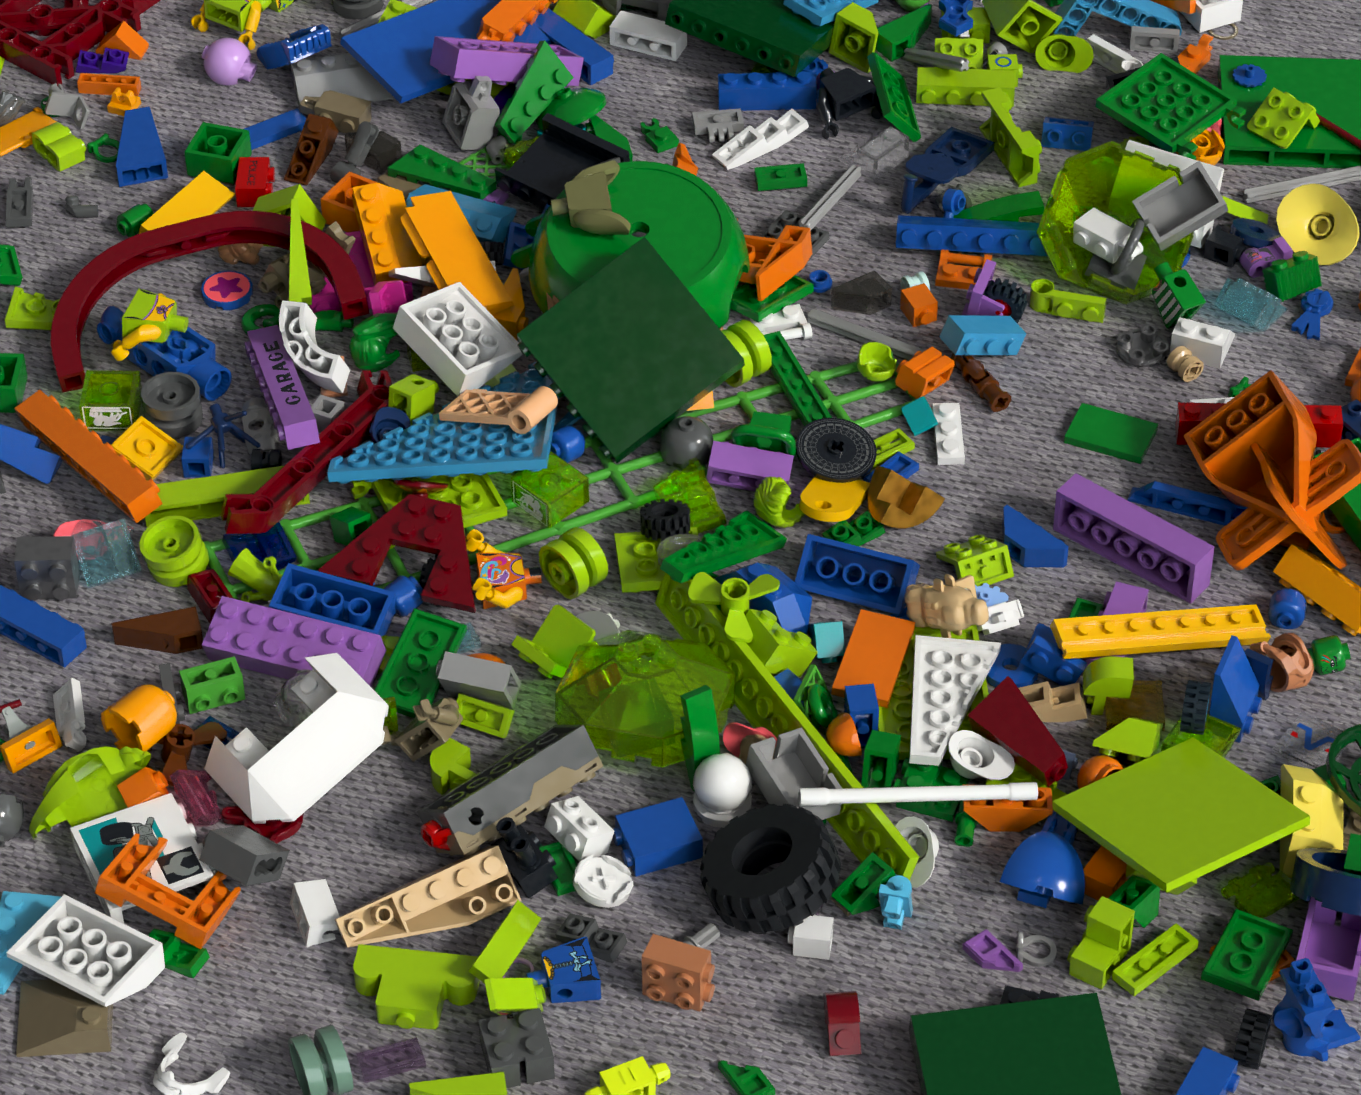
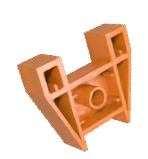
M786 225L778 239L744 235L749 254L750 270L748 273L743 272L739 281L756 284L758 301H763L807 264L812 255L810 228Z

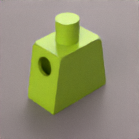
M411 374L389 387L388 407L404 411L409 417L410 425L412 426V420L427 413L433 414L435 394L439 392V386L432 379L428 380L416 374Z

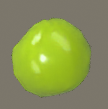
M868 342L861 346L857 356V368L863 377L870 381L882 382L894 375L897 359L893 360L889 346L879 342Z

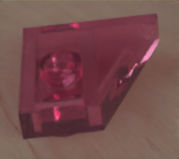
M176 770L169 776L175 785L174 790L176 794L183 799L188 808L190 818L197 825H214L222 819L217 805L216 793L213 790H208L207 782L212 777L206 771Z

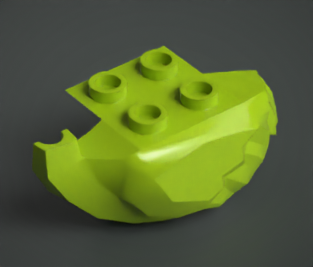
M104 746L86 750L84 753L74 755L65 761L51 775L42 794L44 798L29 826L32 838L37 837L38 832L41 830L50 832L52 826L65 820L69 822L71 827L128 808L118 791L117 785L143 769L150 761L151 754L139 748L125 746L119 750L115 747Z

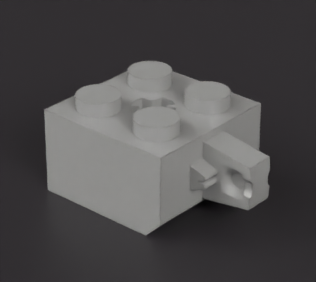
M475 76L473 81L457 82L452 87L442 123L461 150H481L489 144L493 137V129L496 119L499 117L500 108L491 96L492 81L489 76Z

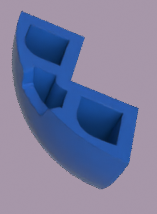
M1041 831L1029 836L1016 848L1004 868L1000 879L1001 883L1060 900L1083 904L1085 892L1083 866L1076 850L1064 837L1052 831Z

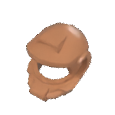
M1284 633L1276 637L1272 645H1269L1266 641L1250 645L1251 650L1264 656L1267 654L1269 658L1273 659L1270 673L1273 676L1272 691L1284 692L1307 686L1312 679L1315 669L1313 659L1302 639L1296 634Z

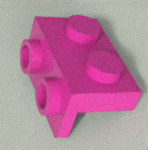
M402 280L382 281L373 287L367 298L368 306L372 309L373 315L377 313L398 312L399 307L407 303Z

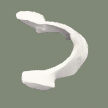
M182 1032L171 1038L162 1048L165 1058L154 1072V1086L165 1095H200L207 1091L219 1093L230 1075L226 1068H221L208 1079L196 1083L177 1082L172 1071L165 1072V1068L178 1059V1052L185 1043L187 1035Z

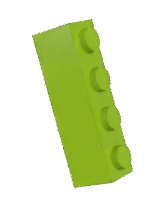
M918 67L916 103L988 106L981 95L982 91L1000 87L1004 94L1009 96L1012 107H1014L1015 71L968 69L966 72H959L944 68Z

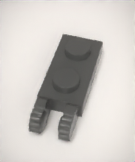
M31 177L25 178V187H18L16 178H10L5 216L7 228L32 226L34 194Z

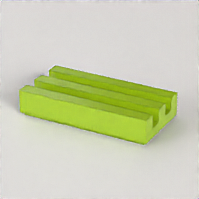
M900 428L875 439L876 449L879 447L881 449L877 450L873 468L883 464L898 451L905 454L915 449V443ZM900 438V440L890 444V442Z

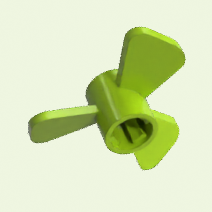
M699 572L694 576L688 589V599L691 603L721 605V612L727 619L724 628L725 636L732 641L750 643L753 640V633L745 617L749 611V600L777 591L780 587V581L770 574H763L749 585L740 578L727 579L721 585L707 573Z

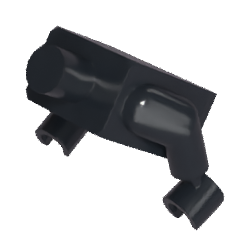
M827 68L821 72L820 89L817 91V107L821 121L825 123V127L822 130L823 138H829L828 129L833 132L835 137L839 132V127L832 122V118L838 121L872 106H875L871 111L872 117L874 119L882 117L883 113L876 86L871 78L859 75L850 68H845L835 73L830 68Z

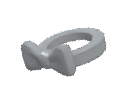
M1018 932L1016 952L1017 959L1023 963L1024 961L1031 966L1042 967L1051 964L1055 960L1057 948L1051 939L1042 935H1031L1023 938L1024 932ZM1035 942L1043 943L1050 949V954L1045 958H1034L1024 952L1023 947Z

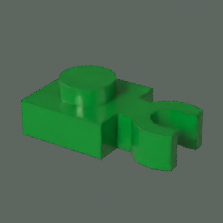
M652 119V126H646L645 123H641V132L645 135V141L657 153L678 146L679 139L667 126L660 128L657 119Z

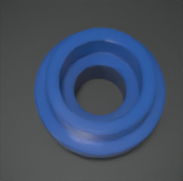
M815 270L807 278V281L813 284L814 292L816 293L826 292L832 287V279L829 273L824 270Z

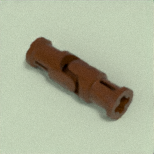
M952 353L951 359L954 360V367L961 371L962 377L966 382L970 383L974 391L982 399H986L989 402V407L993 412L1002 411L1009 406L1012 400L1010 394L1003 392L999 382L989 371L984 369V365L979 360H975L972 355H963L962 358L961 355Z

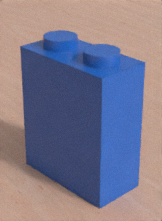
M683 797L615 815L613 840L616 846L621 845L623 849V862L627 867L632 868L635 877L703 857V838Z

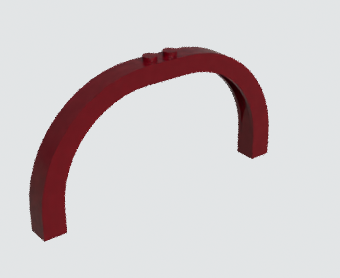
M232 211L207 215L137 234L115 244L95 257L68 285L57 305L52 321L51 349L62 393L89 387L81 358L82 332L91 310L113 285L127 275L150 264L224 245L254 243L275 246L290 251L291 217L263 211ZM301 220L306 259L321 270L331 283L344 320L370 314L361 278L347 252L328 234Z

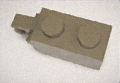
M331 90L323 92L321 97L305 96L299 104L301 113L330 118L338 131L346 134L356 135L359 125L364 121L370 122L371 101Z

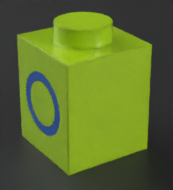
M1017 54L988 55L987 70L1015 71V87H1018V78L1023 77V66L1018 64Z

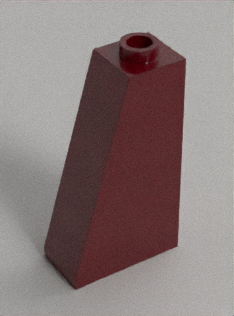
M1007 676L968 714L971 728L985 739L1003 747L1012 755L1016 764L1049 788L1055 781H1059L1068 769L1065 754L1014 681Z

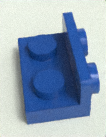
M1045 117L1041 146L1090 151L1094 121Z

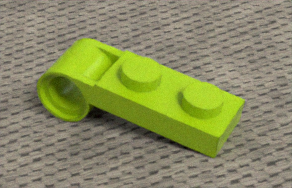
M1037 279L1031 283L1030 307L1036 312L1052 314L1063 318L1103 323L1106 298L1054 290V284L1050 280Z

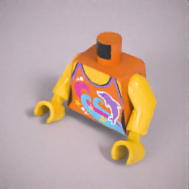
M472 529L466 536L468 540L466 542L467 550L471 552L478 550V553H476L478 579L472 589L476 591V598L482 600L483 609L497 606L507 609L517 602L527 599L526 585L542 583L540 567L524 568L522 555L519 553H506L497 550L487 542L482 543L484 536L475 529Z

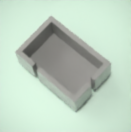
M1200 160L1179 172L1183 182L1182 185L1179 186L1178 180L1174 175L1132 201L1134 209L1139 217L1143 219L1146 228H1148L1160 251L1228 211L1226 202Z
M802 727L778 735L777 744L774 737L750 745L746 766L769 804L777 806L792 804L797 808L802 807L811 811L821 820L839 815L842 804L799 806V788L842 789L832 773L828 774V766Z

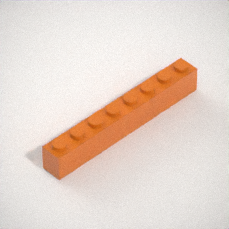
M39 389L14 408L23 425L32 434L37 436L55 454L59 455L62 460L136 524L162 505L158 496L160 489L152 479L146 480L138 467L132 468L129 461L122 454L118 456L108 442L104 444L94 430L89 432L85 423L80 418L75 420L67 407L61 408L53 395L47 396Z

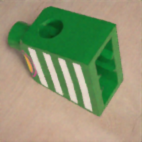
M1168 262L1154 268L1160 281L1152 289V295L1166 328L1176 326L1179 317L1191 319L1206 301L1187 270L1182 269L1173 273Z

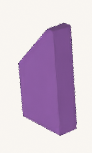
M987 929L963 943L962 949L982 968L1014 972L1023 970V963Z

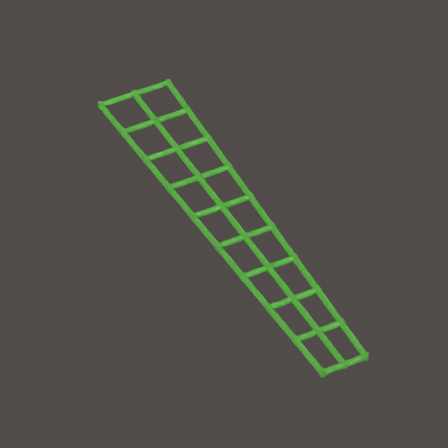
M857 361L819 372L812 371L807 375L811 384L815 386L824 399L822 402L827 410L831 409L837 418L851 421L863 429L904 415L901 408L916 400V398L908 394L912 401L853 421L841 405L899 388L895 383L898 375L896 370L899 364H896L895 378L838 396L833 395L824 381L859 372ZM779 383L748 392L740 391L737 395L714 401V408L685 411L679 417H698L740 405L751 420L754 411H757L751 403L752 401L784 392ZM794 409L779 414L791 416V421L800 419ZM734 428L713 434V440L719 442L730 441L731 432ZM589 436L584 437L585 448L592 447L604 469L543 488L539 487L530 471L518 470L517 472L529 489V493L539 499L537 501L545 517L547 505V521L551 526L496 544L493 547L507 553L544 539L561 535L571 528H579L631 509H637L639 506L651 503V501H657L703 484H709L706 482L708 469L704 464L694 468L698 475L635 496L622 474L665 461L662 458L661 452L658 451L616 465L612 459L608 460L600 451L599 446L602 444L596 437L593 439ZM488 472L487 474L492 475L499 472ZM608 478L613 480L625 499L563 522L560 521L547 500L548 497ZM521 494L514 496V499L511 497L503 500L507 510L521 506L520 502L522 503V501H518L516 498L520 500L524 495ZM377 496L361 497L358 501L291 520L283 519L265 533L237 534L212 542L204 541L209 554L208 565L210 569L216 571L232 597L239 600L238 594L254 589L243 582L232 585L215 552L283 533L299 562L297 566L316 571L340 551L310 560L294 530L330 520L329 516L351 506L369 512L372 524H374L378 518L372 508L382 504ZM470 526V527L464 528V529H465V535L467 536L468 533H469L472 529H474V527H473V526ZM393 547L388 550L386 556L398 576H412L420 583L421 571L409 574L396 549ZM478 550L468 554L470 565L477 563L476 553H478ZM286 568L278 570L279 574L283 576ZM392 581L375 587L384 589Z

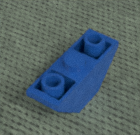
M1009 505L1003 507V544L1008 545L1011 559L1023 567L1063 568L1067 565L1068 545L1026 518L1021 512L1016 511Z

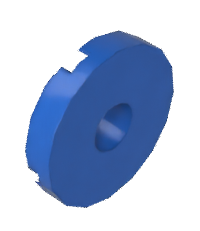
M1002 644L1000 652L986 678L987 682L996 688L1008 676L1020 688L1032 685L1037 680L1038 672L1020 663L1026 649L1025 647L1016 644ZM1014 665L1017 667V669L1007 670L1004 668V666Z

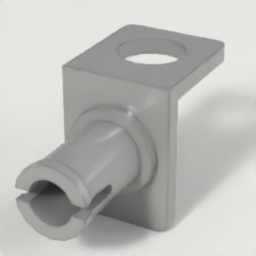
M57 83L52 84L48 89L49 98L44 110L45 113L48 115L70 116L74 119L80 130L84 129L90 110L82 95L65 93L61 84H58V86ZM82 108V118L80 119V109Z

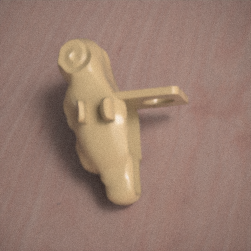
M945 574V585H943L942 580L935 578L931 586L921 583L911 584L906 588L904 599L907 605V616L910 621L916 622L915 627L940 629L943 638H951L950 631L960 636L962 635V630L969 628L971 625H984L989 619L987 604L984 600L977 599L974 577L971 575L955 581L953 576Z

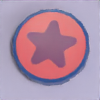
M237 271L217 272L207 277L202 283V298L204 303L214 309L216 307H222L223 310L238 309L250 301V296L253 295V284L244 273Z

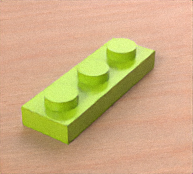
M1176 923L1112 971V980L1132 996H1136L1197 950L1199 941Z

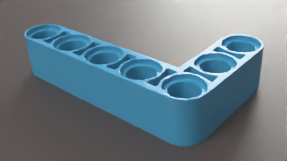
M1064 0L1055 12V14L1062 17L1063 21L1053 31V34L1076 36L1093 11L1131 27L1180 29V35L1182 33L1178 13L1173 9L1150 0Z

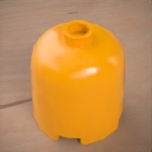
M140 685L101 713L105 732L112 731L118 740L114 745L119 750L127 746L147 751L175 726L177 721L175 701L169 692L163 691L159 687Z

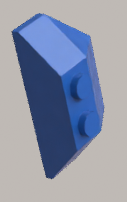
M757 562L714 578L721 585L730 578L743 579L749 585L760 575H772L780 581L779 589L749 600V609L768 610L777 617V623L786 631L794 633L800 631L807 635L812 596L777 567Z

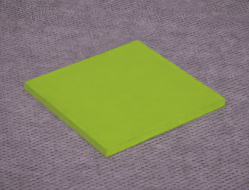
M1194 737L1052 801V807L1056 813L1166 893L1310 825V815Z

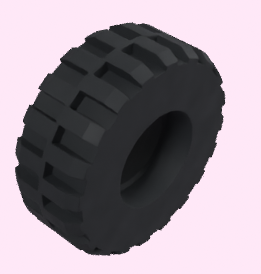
M769 804L763 808L750 809L740 817L736 816L731 819L729 824L724 828L721 827L715 833L714 839L709 841L705 848V856L701 860L700 879L715 912L727 925L747 933L749 931H753L756 934H766V932L771 931L777 933L784 931L787 927L793 925L795 927L803 923L804 919L810 915H815L823 903L828 902L832 896V889H835L838 883L841 862L838 851L823 821L811 811L802 807L797 808L792 804H783L782 806ZM783 862L774 870L764 874L757 875L766 867L776 863Z

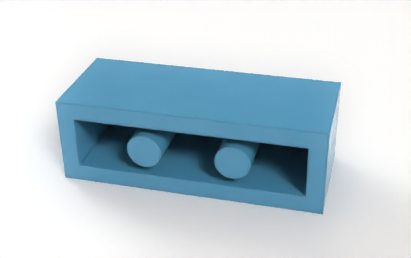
M948 315L939 337L955 355H1017L1026 332L1011 316Z

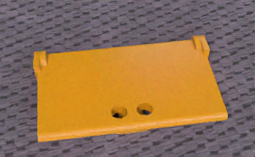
M36 107L33 111L0 127V157L19 147L26 148L32 145L33 132L57 121L44 114L41 108Z

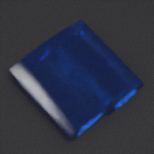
M279 521L265 533L223 534L222 542L232 562L235 561L245 548H248L262 563L266 557H275L277 570L286 567L288 563L291 564L297 559Z

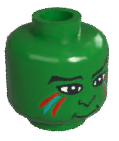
M1336 635L1314 639L1311 642V648H1307L1313 659L1314 670L1319 675L1341 672L1346 667V660L1351 659L1347 642L1341 643Z

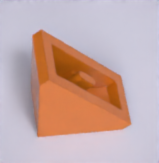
M122 21L103 37L95 51L98 54H104L105 48L118 49L129 52L128 58L141 60L149 47V43L125 21Z

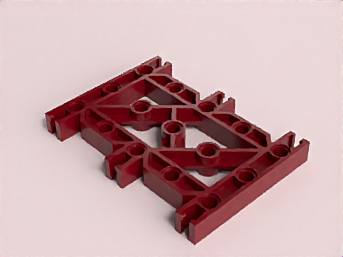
M0 0V56L51 84L57 83L58 86V84H62L61 73L65 74V78L68 80L74 76L72 61L79 57L80 50L88 51L100 43L105 36V31L110 32L122 21H125L138 32L141 30L140 14L160 0H102L94 6H89V0H64V8L53 9L47 4L36 5L42 0ZM24 32H33L37 36L49 37L41 42Z

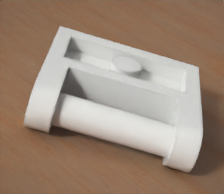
M800 304L785 306L779 312L771 313L759 323L750 319V322L758 327L763 335L780 331L785 340L801 337L804 340L812 338L811 325L807 322Z

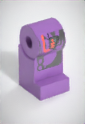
M1283 237L1273 239V245L1259 249H1247L1241 255L1240 263L1250 277L1255 278L1263 276L1262 270L1272 266L1271 263L1273 261L1292 258L1293 250Z

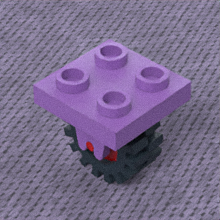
M987 259L983 269L978 268L973 281L976 284H970L966 299H969L970 302L965 304L962 315L1011 316L1018 323L1027 305L1026 293L1022 294V287L1016 288L1017 283L1014 281L1011 285L1008 284L1009 279H1004L1003 282H1001L1000 278H996L995 281L992 280L997 262Z

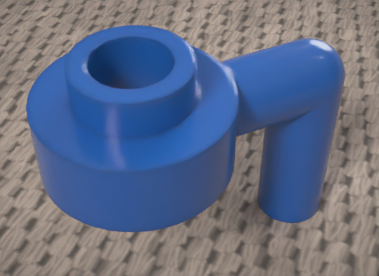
M950 188L945 192L942 201L943 211L945 212L943 218H954V215H958L964 209L966 198L961 190Z

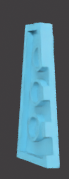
M3 891L0 900V994H5L23 966L8 958L6 952L62 896Z

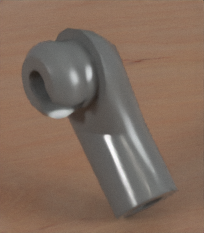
M76 195L65 198V209L77 218L99 216L98 205L79 204V197Z

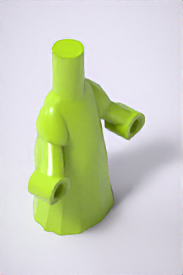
M248 548L242 550L228 571L229 576L242 581L258 591L256 593L252 591L244 592L241 596V601L245 602L261 599L263 601L272 600L282 578V575L279 574L276 568L275 557H266L262 563Z

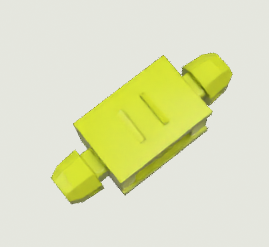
M641 1056L599 1072L600 1087L596 1085L588 1089L584 1095H656V1084L659 1085L670 1078L671 1072L666 1063H656L650 1065L649 1068L644 1057Z

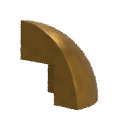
M878 465L873 473L868 490V508L872 517L876 521L893 528H910L923 523L934 515L945 500V498L928 487L910 482L895 471Z

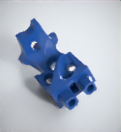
M1308 958L1293 961L1290 967L1280 970L1279 973L1286 986V995L1274 1008L1272 1021L1282 1032V1043L1289 1052L1298 1056L1316 1057L1323 1062L1328 1060L1329 1049L1360 1040V1035L1356 1029L1350 1027L1345 1022V1017L1341 1010H1334L1335 1006L1329 998L1323 983L1320 982ZM1325 1023H1330V1024L1333 1025V1026H1331V1027H1326V1026H1324V1024H1325Z

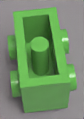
M235 656L179 671L182 695L189 714L245 700L243 676Z

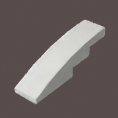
M791 109L778 120L770 117L756 129L749 125L715 151L712 156L727 170L738 167L789 142L809 127L808 122Z

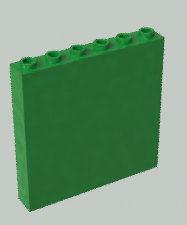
M1219 55L1218 88L1237 99L1236 106L1246 109V114L1240 117L1245 121L1244 125L1239 129H1236L1229 123L1227 116L1222 117L1221 138L1225 145L1222 153L1223 164L1341 169L1361 165V149L1321 124H1318L1315 129L1305 124L1287 149L1274 145L1250 132L1247 128L1248 122L1274 87L1283 93H1290L1302 103H1309L1317 110V114L1361 140V60ZM1243 64H1253L1265 70V74H1267L1266 81L1261 86H1256L1255 88L1245 87L1234 82L1232 77L1233 70Z

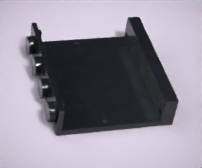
M547 113L542 118V135L508 171L496 167L495 177L497 187L502 191L509 192L521 200L544 210L546 204L551 205V200H554L565 189V183L571 181L582 169L615 157H620L621 162H630L629 151Z

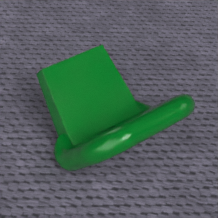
M754 411L750 425L736 426L731 432L732 444L756 447L772 452H783L796 458V443L794 437L790 434L791 416Z

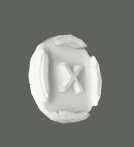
M594 855L585 857L578 863L573 874V886L578 895L588 903L606 908L619 906L624 903L632 891L633 881L630 877L631 872L629 868L620 860L608 855H601V858L594 857Z

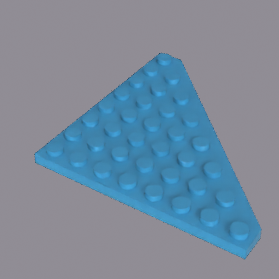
M534 362L528 365L529 370L521 374L515 371L500 378V384L492 388L486 385L479 389L531 394L540 386L550 388L549 385L552 382L547 375L543 378L533 366L536 363ZM448 403V404L442 406V410H443L446 406H448L450 403ZM557 407L526 434L514 432L509 425L440 421L439 414L427 413L412 420L413 425L404 430L402 427H398L383 434V440L375 444L368 441L352 449L353 454L344 459L340 455L331 459L327 472L328 481L345 484L357 480L374 482L378 479L391 478L393 480H402L406 477L426 479L437 475L455 477L460 474L470 473L475 475H484L488 472L507 474L518 470L537 472L547 469Z

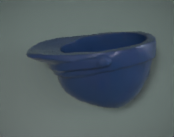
M380 408L376 412L369 429L373 444L383 440V434L398 427H402L404 430L410 427V419L404 411L398 408Z

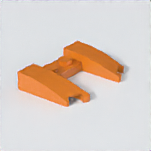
M136 833L99 876L95 894L120 907L127 900L176 926L174 936L202 949L240 894L241 888L239 886L235 887L230 892L221 882L226 879L227 875L217 871L194 901L145 876L166 847L168 840L158 837L155 847L139 844L140 834Z

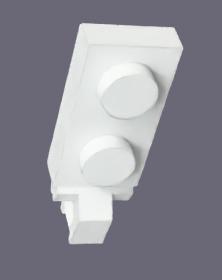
M70 678L53 694L56 726L59 736L65 742V746L80 752L86 746V735L82 732L86 725L84 724L85 717L80 681Z

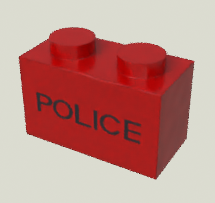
M239 157L235 186L237 207H254L258 197L273 193V183L270 182H275V168L270 167L269 157Z

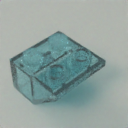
M1239 277L1236 282L1227 278L1213 305L1264 332L1288 310V308L1280 305L1282 299Z

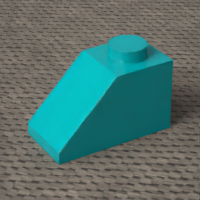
M842 621L809 623L808 632L811 644L818 651L814 658H821L822 663L839 662L838 656H844L845 653Z

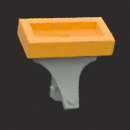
M10 706L2 709L1 713L6 721L3 731L9 738L7 742L0 745V750L7 769L13 774L63 746L54 721L48 718L36 726H29L19 719Z

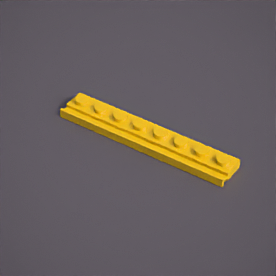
M1257 604L1053 619L1050 625L1059 649L1063 651V659L1227 647L1231 635L1238 637L1241 646L1263 641L1268 643L1271 638L1270 633H1266V624Z

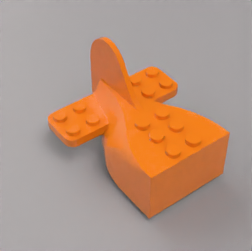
M1270 370L1184 435L1205 476L1231 503L1248 507L1217 533L1216 542L1226 561L1234 570L1239 571L1248 567L1293 532H1298L1306 535L1337 568L1342 570L1347 566V561L1315 516L1361 483V453L1352 441L1343 439L1313 459L1317 434L1309 413L1303 403Z

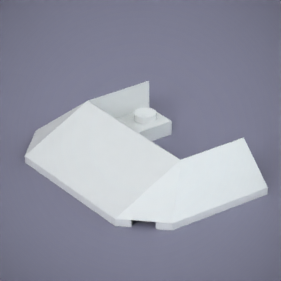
M338 653L305 657L313 670L291 689L313 713L270 751L247 727L227 745H224L216 736L214 738L204 769L254 824L266 823V820L294 822L384 741L385 732L383 725L384 718L388 715V704Z

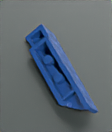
M0 424V460L45 484H49L63 462L62 458L59 455L39 449L41 441L37 436Z
M1153 481L1140 488L1132 487L1127 499L1130 502L1224 526L1248 508L1235 505L1228 499Z

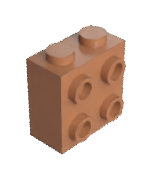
M653 934L642 954V995H646L654 1001L662 1000L676 1004L685 1010L693 1009L700 1012L705 1001H711L715 990V985L711 984L715 965L711 964V951Z

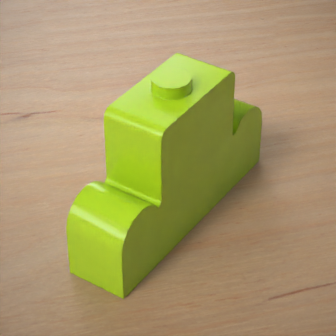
M358 944L353 964L355 988L357 992L364 996L377 995L375 1004L377 1022L379 1024L396 1025L404 1029L412 1027L437 1029L445 999H448L449 1002L457 1006H465L475 1000L480 980L468 972L478 956Z

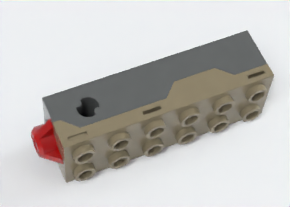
M554 725L418 810L417 813L423 823L421 835L426 844L435 848L437 853L450 854V856L463 855L464 857L473 855L480 850L479 845L486 841L491 842L501 837L496 829V825L501 819L509 817L513 819L516 826L527 820L526 815L533 811L538 812L547 808L550 805V800L556 796L562 797L569 794L573 790L572 786L578 782L583 783L596 776L595 771L602 768L603 764L584 725Z

